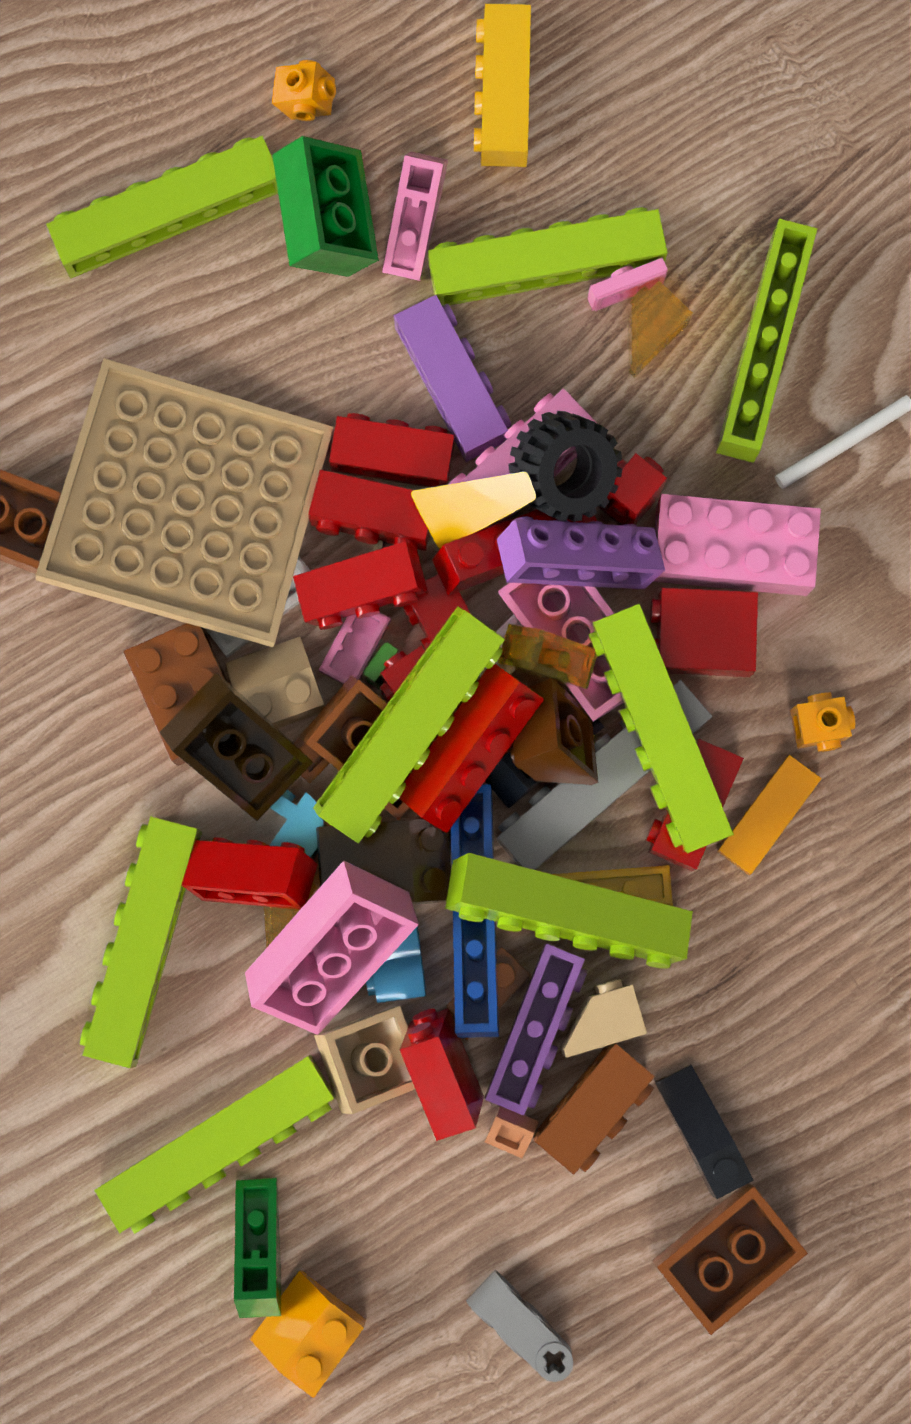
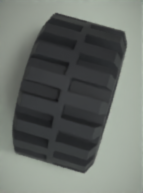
M557 411V414L551 412L541 414L542 422L536 419L531 420L527 424L530 430L527 433L520 431L516 437L520 440L518 448L512 446L510 455L515 457V462L509 464V473L511 474L519 472L528 473L536 493V499L529 503L530 506L557 520L565 522L567 519L573 522L582 521V515L589 518L596 515V507H606L610 502L607 496L610 492L615 494L619 487L614 484L616 477L622 476V468L617 466V462L622 460L621 451L614 449L618 444L614 436L607 434L608 430L604 426L566 411ZM574 446L577 453V463L574 472L568 480L556 486L554 481L555 464L565 450Z

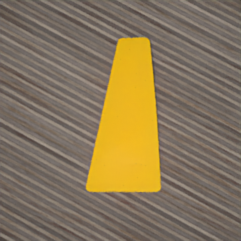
M527 472L425 488L411 492L414 503L438 548H441L446 543L473 534L536 499V493Z

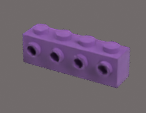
M434 295L395 314V329L449 432L454 434V441L465 462L480 456L490 446L496 448L507 439L504 435L508 431L507 428L511 427L510 419L502 405L498 407L494 405L489 395L493 393V388L484 371L477 373L472 363V360L475 359L473 349L465 337L459 339L454 329L457 321L448 304L442 306L437 295Z
M532 517L515 518L497 538L507 583L645 589L665 571L654 528L637 527L635 524L606 525L599 521L576 523L569 522L568 520L566 522L561 520L547 521L534 520Z
M544 944L484 1097L485 1100L521 1115L525 1114L527 1107L535 1108L543 1087L537 1084L542 1068L550 1069L558 1049L557 1046L552 1045L557 1029L565 1031L573 1008L567 1006L572 991L580 992L588 970L582 968L584 958L549 944Z

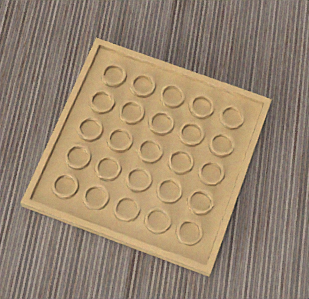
M104 358L39 562L36 581L274 647L307 527L308 514L319 470L323 468L333 426Z

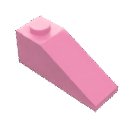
M412 151L404 156L383 273L418 281L421 280L441 199L448 164L447 159Z

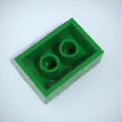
M301 136L272 154L289 266L349 277L379 261L361 150Z

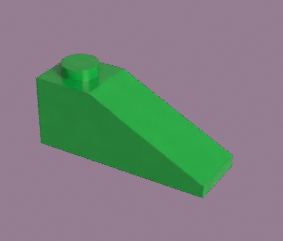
M277 1178L236 1180L234 1303L239 1318L281 1316V1258Z

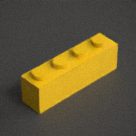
M485 4L484 19H477L476 43H484L483 55H476L475 79H483V91H475L474 115H482V128H474V152H481V166L527 167L531 5Z

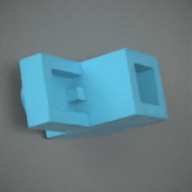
M287 790L270 807V809L287 820L269 846H281L283 842L294 843L302 846L305 849L304 853L311 859H314L318 853L316 828L326 826V822L316 814L313 809L316 801L307 792H305L299 803L295 805L292 801L296 796Z

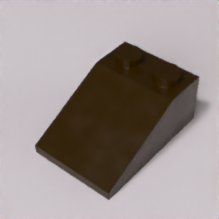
M215 673L160 731L170 749L256 821L268 811L313 763L305 753L218 673Z
M424 819L380 822L376 831L370 837L364 836L358 844L333 826L316 828L320 887L343 861H346L408 891L412 904L439 903L447 900L451 876L449 831L446 833Z

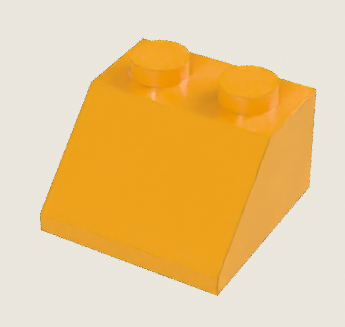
M299 1270L281 1295V1316L265 1317L250 1340L279 1373L314 1398L364 1329L366 1319L302 1270Z

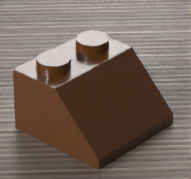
M552 678L529 686L528 688L544 700L514 740L513 746H511L510 753L515 766L518 769H522L535 781L583 785L599 783L593 725L589 715L580 703Z

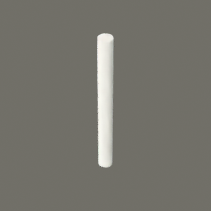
M905 395L775 476L777 484L781 489H785L911 411V399Z

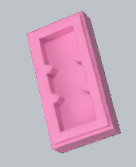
M663 258L634 269L632 266L622 267L613 272L611 278L591 285L588 293V302L592 311H598L662 286L668 271Z
M382 613L360 619L356 617V614L348 616L320 666L319 672L342 684L351 675L360 680L391 623V618Z

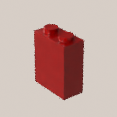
M662 588L658 594V599L651 600L650 622L657 623V638H654L668 674L751 677L756 672L758 592Z
M434 1008L424 1010L412 1018L413 1021L409 1024L399 1050L436 1141L475 1129L484 1095L462 1040L455 1033V1023L449 1008L436 1012Z

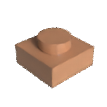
M500 1106L489 1129L485 1143L523 1158L539 1121Z

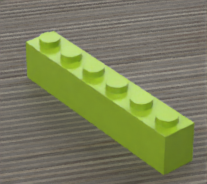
M263 136L255 139L251 137L244 138L236 142L228 150L220 153L210 152L201 156L196 163L183 168H170L157 179L149 182L140 181L133 183L127 187L125 192L112 197H99L93 200L90 206L76 212H62L54 218V221L46 223V226L62 264L71 279L278 194L273 158Z
M639 207L631 209L621 216L609 217L607 214H600L590 217L587 222L571 224L569 221H561L550 225L549 229L533 231L531 228H522L512 232L510 236L495 238L494 235H483L475 238L471 243L457 245L456 242H444L437 245L434 249L428 250V264L434 295H437L442 306L445 304L450 306L610 277L613 272L625 266H632L634 269L660 258H663L665 262L668 252L659 209L648 211L647 208Z
M783 219L778 220L765 260L716 449L717 454L754 463L761 451L818 228Z
M640 604L593 622L592 626L595 632L588 634L596 656L604 655L610 670L605 671L604 676L612 695L620 692L626 707L619 710L627 732L635 731L641 746L634 749L643 771L651 769L657 783L650 786L658 808L666 807L672 822L666 824V828L674 847L682 845L684 852L690 853L734 835Z
M457 606L313 807L316 814L358 844L364 836L370 837L378 828L382 817L379 815L387 803L393 804L403 793L406 787V783L403 781L412 769L418 770L428 758L430 753L428 746L436 735L442 736L451 726L454 720L452 713L461 701L465 703L472 697L479 684L476 679L485 667L490 669L500 658L503 651L500 646L505 639L470 613Z
M151 816L148 825L142 824L136 842V847L141 848L137 864H130L125 880V886L130 887L126 903L120 902L114 918V926L119 927L115 942L108 943L103 957V965L108 966L103 982H97L93 991L91 1005L96 1006L92 1022L86 1021L82 1030L80 1045L85 1046L82 1056L126 1068L137 1067L186 888L181 886L194 842L195 840H200L202 831L199 829Z
M467 853L453 860L445 909L459 912L458 917L463 920L482 922L484 919L496 921L497 927L503 930L521 931L524 928L535 931V937L539 939L558 941L560 938L573 941L572 946L578 949L596 950L599 947L610 950L609 955L614 958L634 959L635 956L646 959V965L662 969L670 968L672 963L687 959L693 911L472 853Z
M309 1055L94 1191L119 1234L129 1227L135 1234L156 1221L152 1215L156 1210L166 1205L169 1211H172L191 1199L188 1190L202 1183L204 1188L207 1189L226 1177L227 1175L223 1170L226 1166L237 1160L240 1167L261 1155L262 1153L258 1146L272 1138L275 1144H278L296 1133L297 1130L293 1124L308 1116L309 1120L313 1122L331 1111L332 1108L328 1102L335 1098V1094L313 1057Z

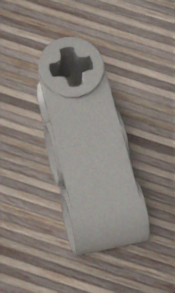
M494 1270L466 1300L467 1304L487 1325L494 1328L501 1339L517 1355L524 1358L541 1377L552 1382L564 1380L569 1376L573 1368L571 1348L540 1312L528 1301L524 1300L519 1292L499 1272ZM550 1351L552 1354H556L561 1351L563 1364L558 1367L553 1363L547 1367L545 1353Z

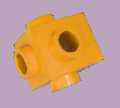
M302 60L295 65L276 67L272 104L291 120L313 121L315 117L331 115L332 102L336 95L335 78L322 68L318 62Z
M831 692L808 696V703L797 704L790 709L797 749L817 746L818 752L842 748L841 741L852 737L851 730H854L856 726L854 711L851 706H846L845 697L832 698ZM822 719H824L827 722V726L824 725Z

